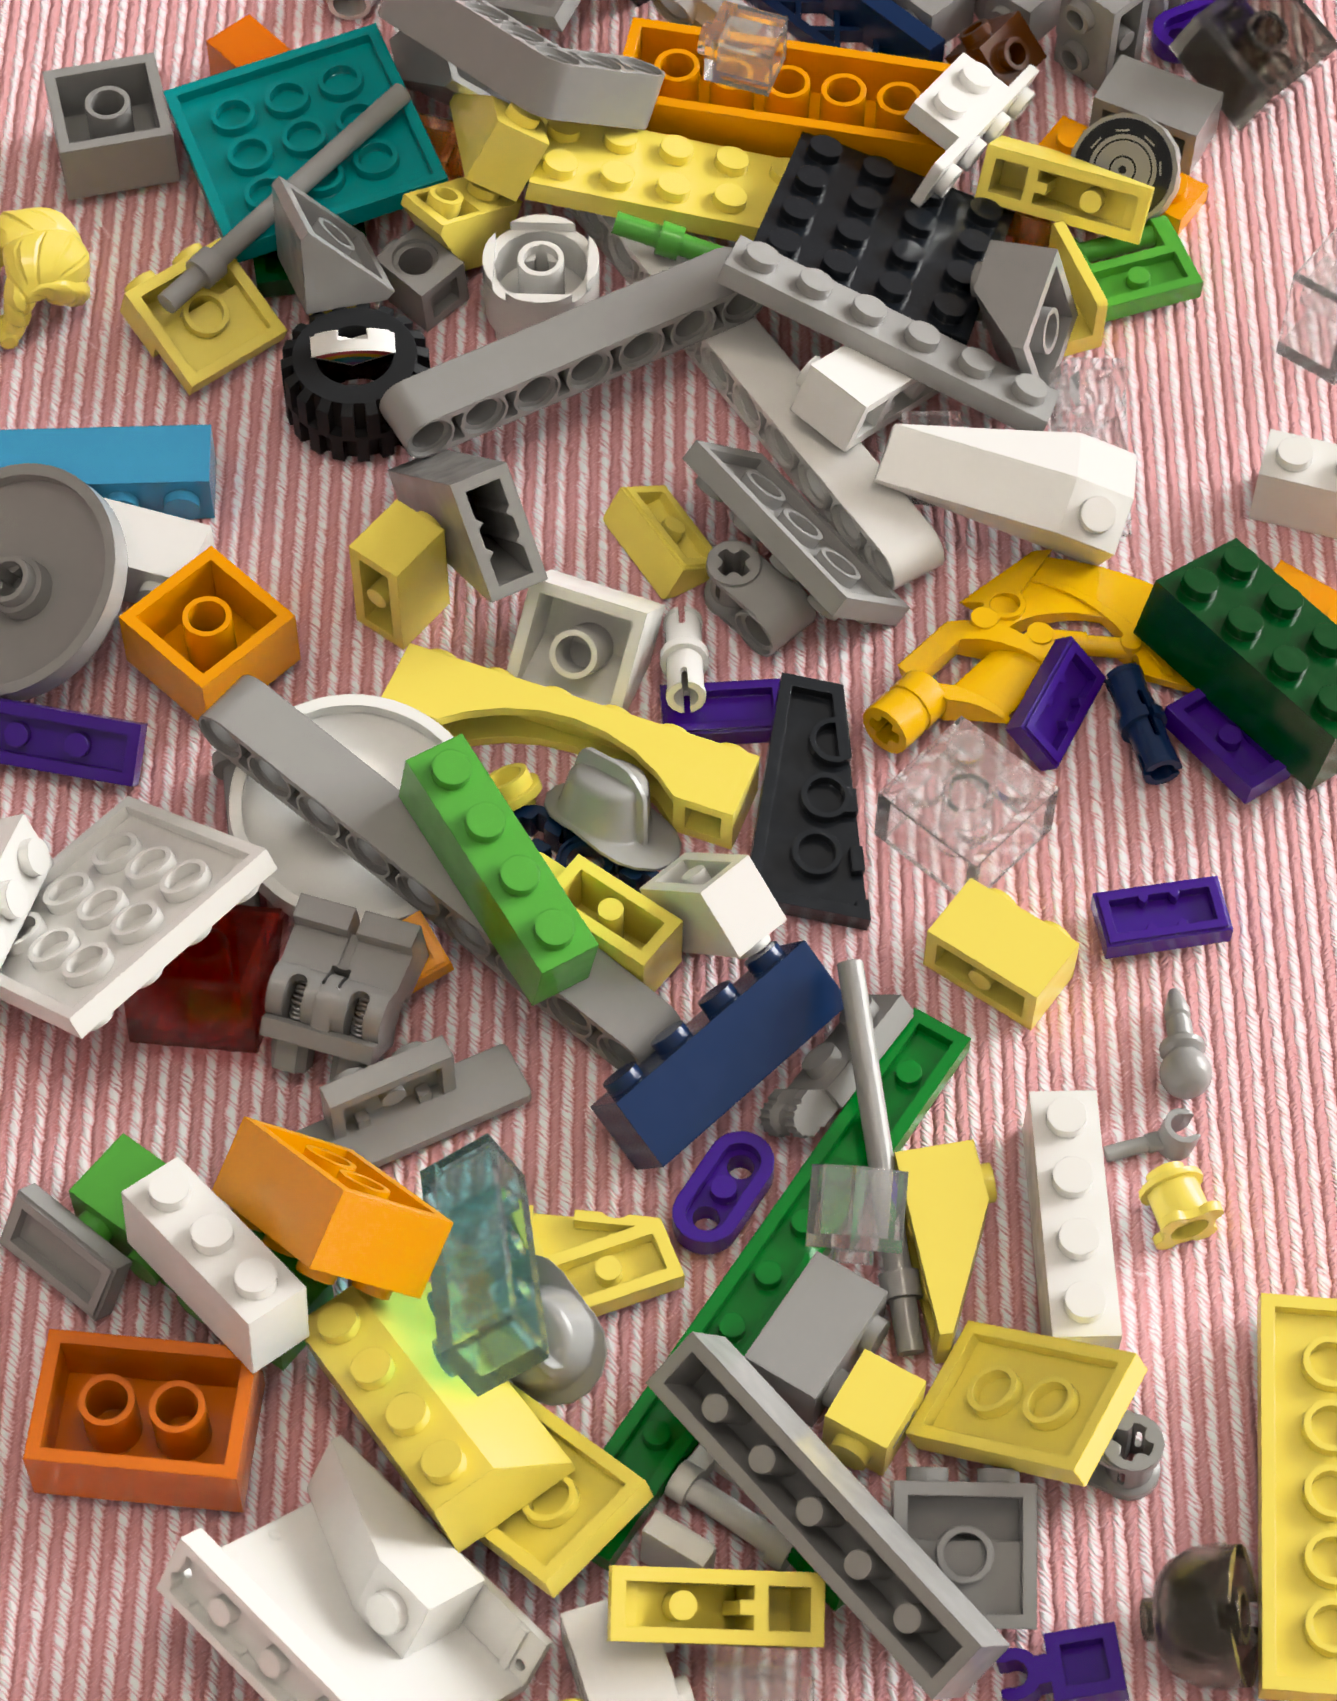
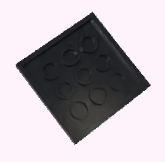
M802 132L754 241L769 244L779 254L807 268L819 269L828 274L832 280L860 294L872 295L880 299L887 307L913 320L927 322L933 325L941 334L967 346L980 311L976 297L972 296L970 290L973 268L978 261L983 262L990 240L1005 242L1015 212L1000 207L999 204L991 199L983 197L974 198L975 196L951 188L943 198L933 193L919 208L910 200L924 180V176L898 167L884 157L870 156L842 145L833 137L827 135L815 136Z

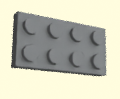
M696 440L682 458L698 475L696 479L698 487L714 500L724 502L735 514L732 518L734 525L746 536L753 540L761 541L772 553L769 558L771 564L786 577L801 583L810 593L807 597L809 604L822 616L833 621L843 618L855 620L863 625L877 623L896 626L910 609L899 595L892 590L763 454Z

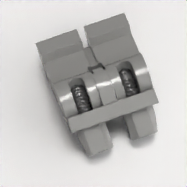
M301 893L292 915L295 922L281 961L276 964L269 979L265 997L266 1013L262 1016L259 1035L272 1038V1068L289 1073H306L313 1066L315 1051L333 1055L329 1081H331L344 1070L354 1067L365 1068L377 1063L378 1059L393 1046L400 1010L404 1002L408 1003L429 954L420 925L365 911L360 922L355 907Z

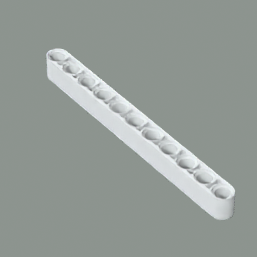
M566 208L629 284L690 260L677 256L676 261L653 254L654 247L612 234L611 232L616 220L615 217ZM755 317L743 324L683 349L820 515L873 568L892 590H896L943 565L945 555L942 543L934 528L904 493L873 482L879 463L860 442L843 452L790 410L800 389L796 384V380L801 371Z

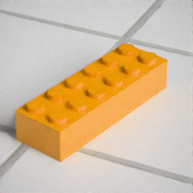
M637 17L632 18L622 56L648 62L660 68L666 74L648 127L645 129L646 131L665 135H679L690 140L720 146H734L744 151L779 158H791L802 132L815 136L827 135L833 137L842 145L870 156L884 157L894 165L926 177L934 163L946 152V150L904 119L913 102L951 65L949 63Z

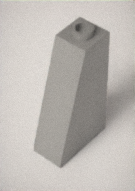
M445 450L423 459L417 458L387 470L398 500L416 512L424 511L430 514L445 529L447 563L489 602H495L548 579L507 462Z

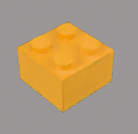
M213 546L207 548L118 616L127 661L197 721L243 675L256 677L268 686L301 659L295 615Z

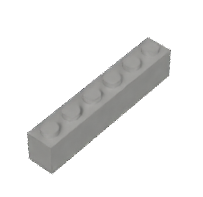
M692 1331L647 1380L646 1384L932 1700L962 1698L1011 1646L725 1336Z

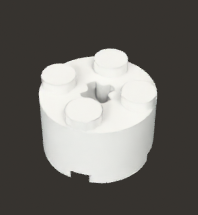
M547 214L523 216L511 221L510 229L497 238L495 232L485 244L482 255L484 305L487 319L495 330L497 340L600 297L598 247L590 235L588 240L576 231V224L566 218Z

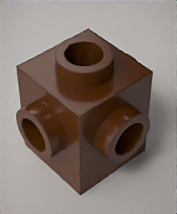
M1018 10L988 20L983 18L969 25L958 36L961 43L945 57L947 63L952 64L964 52L976 62L988 67L995 77L1009 86L1030 64L1037 67L1047 56Z

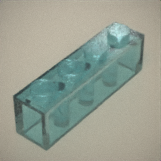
M488 1133L420 1171L423 1201L454 1222L431 1274L432 1291L427 1294L428 1304L435 1317L437 1338L432 1341L433 1352L443 1371L450 1377L458 1375L477 1397L550 1358L525 1175Z

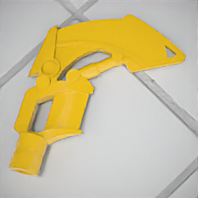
M1052 549L1030 552L960 601V604L973 610L970 620L946 621L898 664L902 677L890 687L889 691L882 694L863 713V724L867 733L877 745L890 753L896 754L907 749L925 730L929 729L940 718L944 721L957 720L1008 724L1011 720L1009 715L1019 706L1054 641L1058 638L1069 636L1075 639L1089 657L1117 658L1123 664L1136 662L1137 665L1141 666L1147 682L1187 693L1194 691L1196 688L1133 633L1153 588L1152 584L1100 566L1052 558ZM1063 621L1095 622L1104 626L1114 637L1087 635V632L1054 630L1048 624ZM956 655L981 659L977 665L954 685L938 683L932 677Z

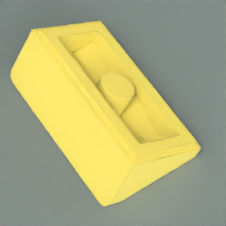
M665 485L620 487L604 514V524L660 598L669 599L707 582L709 576L707 574L706 561L708 553L713 547Z

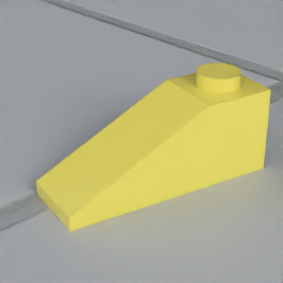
M454 94L449 104L465 179L516 202L549 146L543 119L523 110L512 102L509 104L492 95Z
M1001 135L987 146L974 198H988L1003 208L1053 222L1065 221L1066 225L1139 245L1155 188L1057 150Z
M974 1139L894 1152L911 1268L919 1269L923 1298L919 1302L935 1364L945 1363L952 1350L984 1230L988 1203H994L997 1200L993 1169L989 1162L980 1164Z
M609 1566L607 1641L773 1648L824 1647L825 1581L817 1572Z

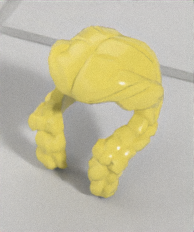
M43 207L2 211L0 214V272L4 266L6 280L3 295L4 314L0 316V345L5 349H13L18 346L26 326L29 325L32 317L31 311L38 301L46 299L47 302L53 305L77 307L82 306L90 298V287L87 284L90 276L89 252L83 244L79 233L62 213Z

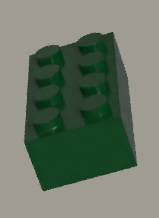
M1237 538L1157 579L1133 633L1193 687L1199 688L1212 704L1270 756L1287 767L1286 770L1308 790L1337 774V625Z

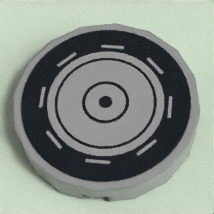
M1125 112L1102 117L1083 131L1072 149L1071 156L1154 187L1146 222L1148 219L1164 213L1179 192L1181 177H1179L1181 171L1180 162H1182L1179 147L1169 131L1149 117Z

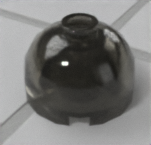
M1225 1542L1189 1547L1172 1557L1156 1576L1153 1597L1142 1598L1140 1626L1144 1640L1146 1642L1156 1641L1158 1653L1164 1665L1177 1678L1197 1688L1232 1691L1237 1688L1253 1687L1256 1682L1258 1672V1626H1251L1249 1603L1258 1601L1252 1565L1246 1548L1242 1544H1226Z

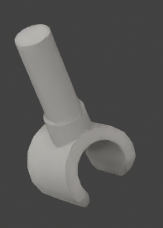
M1185 1108L1171 1110L1166 1115L1158 1131L1144 1134L1142 1137L1103 1146L1106 1161L1112 1162L1157 1151L1165 1158L1174 1161L1187 1158L1194 1150L1201 1135L1194 1134L1189 1137H1183L1176 1132L1183 1130L1189 1125L1194 1116L1193 1113Z

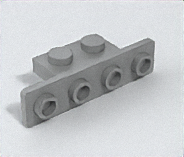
M443 1035L427 1042L416 1041L408 1043L397 1049L391 1057L368 1067H354L340 1072L330 1083L319 1087L324 1119L295 1132L350 1148L378 1168L530 1102L531 1089L506 1045L499 1044L454 1064V1056Z

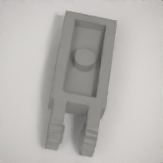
M869 995L879 1060L914 1017L913 1008L902 995ZM844 1009L839 1016L840 1023L824 1043L816 1046L806 1055L802 1062L803 1069L790 1086L786 1089H774L768 1097V1103H763L764 1107L760 1109L761 1116H759L761 1119L760 1125L764 1127V1132L769 1133V1136L785 1137V1135L790 1136V1133H792L793 1137L807 1139L815 1137L816 1133H820V1127H824L835 1112L842 1108L856 1091Z

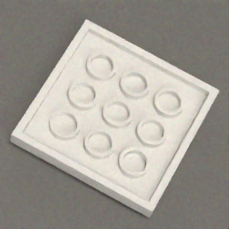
M127 796L52 858L54 863L0 969V999L82 1039L89 1032L104 1026L112 1018L114 1010L136 991L155 982L161 976L163 968L187 947L195 945L206 938L212 926L233 907L252 898L259 890L260 884L278 868L267 849Z

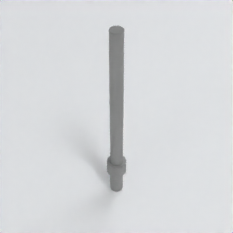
M395 83L286 181L305 194L311 191L411 101V96L407 89L401 84ZM272 194L213 247H202L186 262L187 270L157 296L158 301L165 310L175 313L201 288L210 289L227 274V265L275 223Z
M850 959L838 963L837 970L884 1272L878 1275L879 1285L882 1289L888 1291L886 1305H890L897 1355L901 1357L914 1356L925 1352L917 1300L923 1298L919 1269L911 1268L864 964L860 959Z

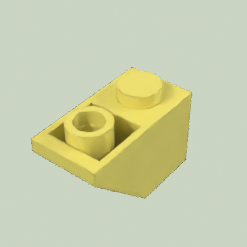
M465 177L403 194L401 201L402 207L414 224L463 261L465 271L483 266L482 255L488 239L495 232L497 238L510 229V222L517 219L522 204L520 199H517L515 202L465 179Z

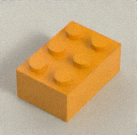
M245 1116L241 1121L212 1188V1191L220 1199L233 1208L232 1212L248 1228L265 1233L262 1242L267 1247L283 1255L297 1258L298 1262L295 1269L301 1274L328 1285H334L338 1276L352 1280L351 1285L358 1290L382 1300H389L392 1292L421 1299L454 1224L453 1221L354 1150Z

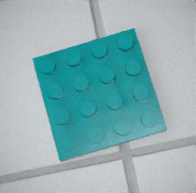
M376 23L163 91L167 109L221 238L272 194L271 184L278 176L288 180L395 83L405 87ZM411 100L309 191L307 195L350 225H355L404 209L401 205L403 194L447 182L448 177ZM275 223L236 257L239 263L277 250Z

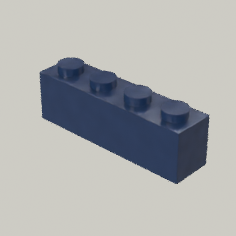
M805 940L785 945H779L777 941H771L763 950L747 958L744 964L749 971L732 984L730 980H727L707 992L698 1001L702 1011L686 1025L681 1020L658 1034L651 1042V1046L655 1051L642 1063L637 1065L635 1061L630 1062L605 1080L603 1087L607 1093L590 1107L637 1170L661 1168L668 1164L844 1009L841 989Z

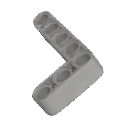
M382 0L378 12L379 17L507 100L529 113L546 119L645 130L648 127L666 75L660 68L633 57L561 48L485 0Z

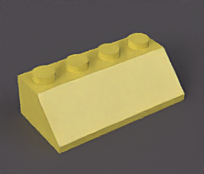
M430 1282L427 1283L421 1299L392 1292L389 1300H382L370 1296L351 1285L308 1315L310 1336L304 1341L319 1367L451 1545L459 1553L576 1470L569 1457Z

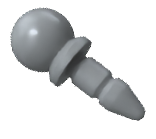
M1172 988L1167 994L1164 1007L1167 1038L1159 1045L1160 1057L1163 1059L1160 1065L1159 1076L1163 1087L1169 1094L1179 1099H1193L1208 1089L1212 1080V1066L1205 1055L1204 1039L1197 1034H1193L1189 1005L1182 993L1177 988Z

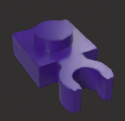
M1115 1621L1045 1633L1043 1637L1046 1654L1034 1656L1022 1648H1008L996 1661L1000 1674L1020 1671L1027 1675L1026 1681L1021 1686L1001 1690L1003 1701H1039L1042 1695L1053 1693L1054 1701H1129Z

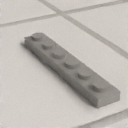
M740 235L717 278V283L1016 430L1044 431L1060 395L1059 391L1047 386L1039 377L1028 373H1021L994 360L986 351L976 347H968L945 336L933 325L924 321L913 320L887 307L880 299L872 295L860 294L832 280L828 274L819 269L807 268L779 254L775 248L764 242L752 241Z

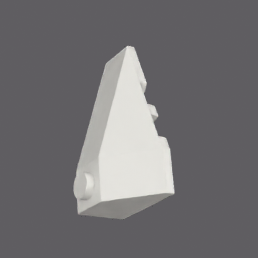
M894 424L873 482L1044 548L1052 549V551L1080 562L1099 566L1116 553L1134 500L1137 455L1082 433Z

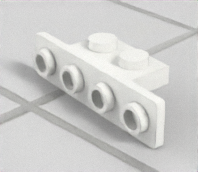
M963 52L913 102L904 119L941 146L946 152L931 167L910 201L920 208L933 193H936L941 198L947 194L963 170L969 171L982 155L987 145L1000 137L1011 120L1016 121L1036 95V93L1029 89V86L1040 70L1030 64L1007 86L995 77L988 67L976 62Z

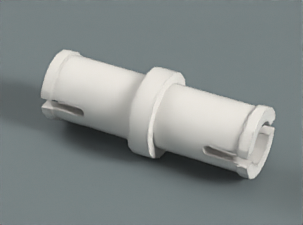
M684 606V623H679L678 607L672 608L664 616L665 644L660 651V667L667 676L666 701L673 710L679 713H685L684 696H690L691 712L702 708L706 702L704 674L709 666V652L706 645L702 642L703 620L701 614L689 606Z

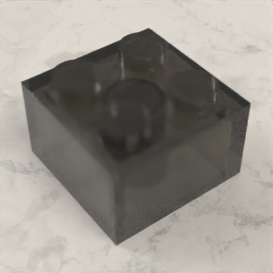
M1216 0L1194 16L1168 47L1198 83L1224 93L1221 110L1238 131H1241L1312 76L1337 50V40L1303 0Z

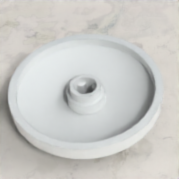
M364 694L331 695L294 706L399 790L405 760L453 738L451 733L421 711L398 701L379 696ZM236 766L231 781L228 802L229 835L263 847L269 852L278 869L260 884L258 891L274 906L293 917L292 915L300 894L304 893L355 907L360 922L365 911L398 920H403L418 911Z

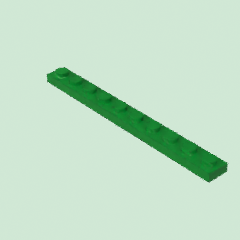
M915 1007L913 1008L914 1017L879 1060L893 1154L894 1152L901 1151L970 1049L971 1038ZM856 1091L670 1355L693 1331L725 1336L745 1356L816 1251L825 1256H828L872 1193ZM648 1386L603 1448L604 1451L643 1478L654 1496L591 1560L608 1572L609 1566L615 1565L664 1494L666 1485L675 1470L683 1461L689 1458L699 1443Z

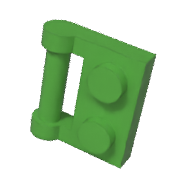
M1165 215L1148 219L1145 223L1139 245L1107 236L1080 243L1074 238L1107 299L1108 308L1105 322L1201 297L1203 280L1170 220Z

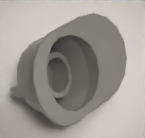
M586 747L578 754L565 783L556 785L546 793L544 807L548 815L560 825L575 833L599 854L618 865L639 871H658L665 869L680 856L682 843L677 831L662 815L651 807L649 782L644 772L632 763L612 758L593 747Z
M532 1253L511 1255L492 1267L480 1284L475 1302L476 1327L483 1343L493 1356L500 1371L516 1387L534 1400L550 1406L573 1403L591 1392L603 1375L608 1354L605 1331L595 1313L586 1304L564 1272L548 1258Z

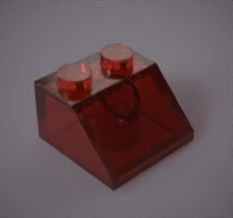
M236 905L212 926L206 938L195 945L187 947L166 965L161 976L155 982L139 989L124 1002L130 1042L258 1054L264 1038L259 1033L262 1016L266 1013L265 997L267 986L280 956L283 928L282 908Z

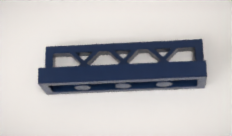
M746 0L801 42L840 47V42L863 43L872 49L874 53L943 63L945 39L892 0ZM801 14H824L833 21V26H811L801 19Z

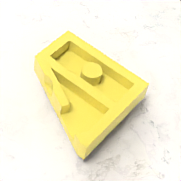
M520 1204L511 1207L512 1221L525 1253L548 1258L560 1268L586 1304L595 1313L596 1317L684 1288V1272L660 1217L626 1215L621 1218H612L602 1212L576 1209L574 1217L534 1213V1205Z

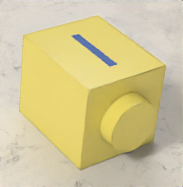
M864 1349L824 1416L822 1442L845 1466L858 1471L867 1468L883 1477L906 1438L905 1432L924 1400L927 1381Z

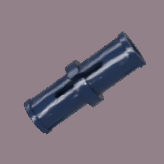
M1128 663L1115 667L1107 674L1108 679H1105L1104 683L1119 713L1120 719L1118 720L1117 727L1123 741L1131 744L1145 782L1150 785L1167 783L1179 775L1178 769H1182V764L1167 734L1165 726L1168 719L1162 706L1155 704L1147 687L1141 666Z

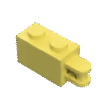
M539 852L598 942V948L655 992L682 962L683 920L580 854L567 867H564L549 856Z

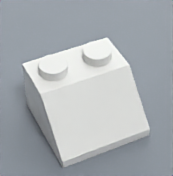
M553 569L546 571L547 580L528 587L507 671L514 677L545 687L557 686L565 689L573 696L601 705H616L628 711L650 664L666 605Z

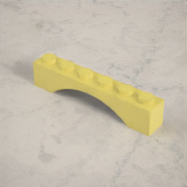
M409 643L382 695L383 698L398 701L421 711L443 726L453 737L463 734L470 746L500 743L541 745L577 755L582 749L593 747L612 758L632 763L644 772L649 782L651 803L657 807L662 816L677 832L730 850L734 846L758 792L760 756L749 753L736 744L728 742L718 743L690 734L682 727L674 724H659L631 715L628 711L616 705L597 704L573 696L565 689L557 686L545 687L514 677L510 672L502 668H486L459 659L443 649H428Z

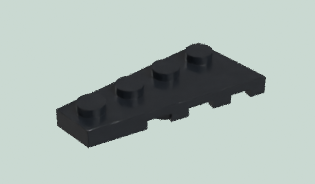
M782 673L778 684L750 858L784 915L867 931L871 922L869 899H866L864 887L865 863L863 847L859 844L856 819L858 804L856 788H853L850 768L852 753L844 685Z

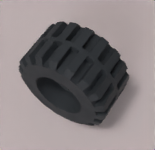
M370 303L359 304L353 308L341 307L326 314L318 312L309 315L310 324L299 323L292 330L293 340H286L282 349L281 372L286 413L289 424L294 425L295 435L301 442L310 440L311 450L320 455L327 450L332 452V459L345 461L347 456H356L358 462L371 461L370 455L380 453L383 458L394 455V447L397 445L403 447V445L382 416L379 409L380 400L385 392L394 384L430 369L429 348H426L425 337L421 330H413V321L405 315L395 318L393 309L383 305L378 310L370 309ZM366 328L386 329L389 332H394L396 353L354 366L311 358L310 337L317 333L338 330V336L355 338L366 334ZM353 379L373 380L362 385L341 384Z

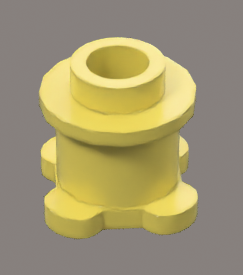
M1173 1161L1162 1164L1147 1174V1182L1139 1190V1198L1141 1203L1151 1207L1160 1231L1152 1237L1156 1249L1167 1250L1180 1243L1205 1239L1217 1231L1218 1228L1215 1222L1224 1214V1211L1219 1201L1207 1202L1200 1186L1203 1182V1174L1196 1166H1184L1180 1161Z

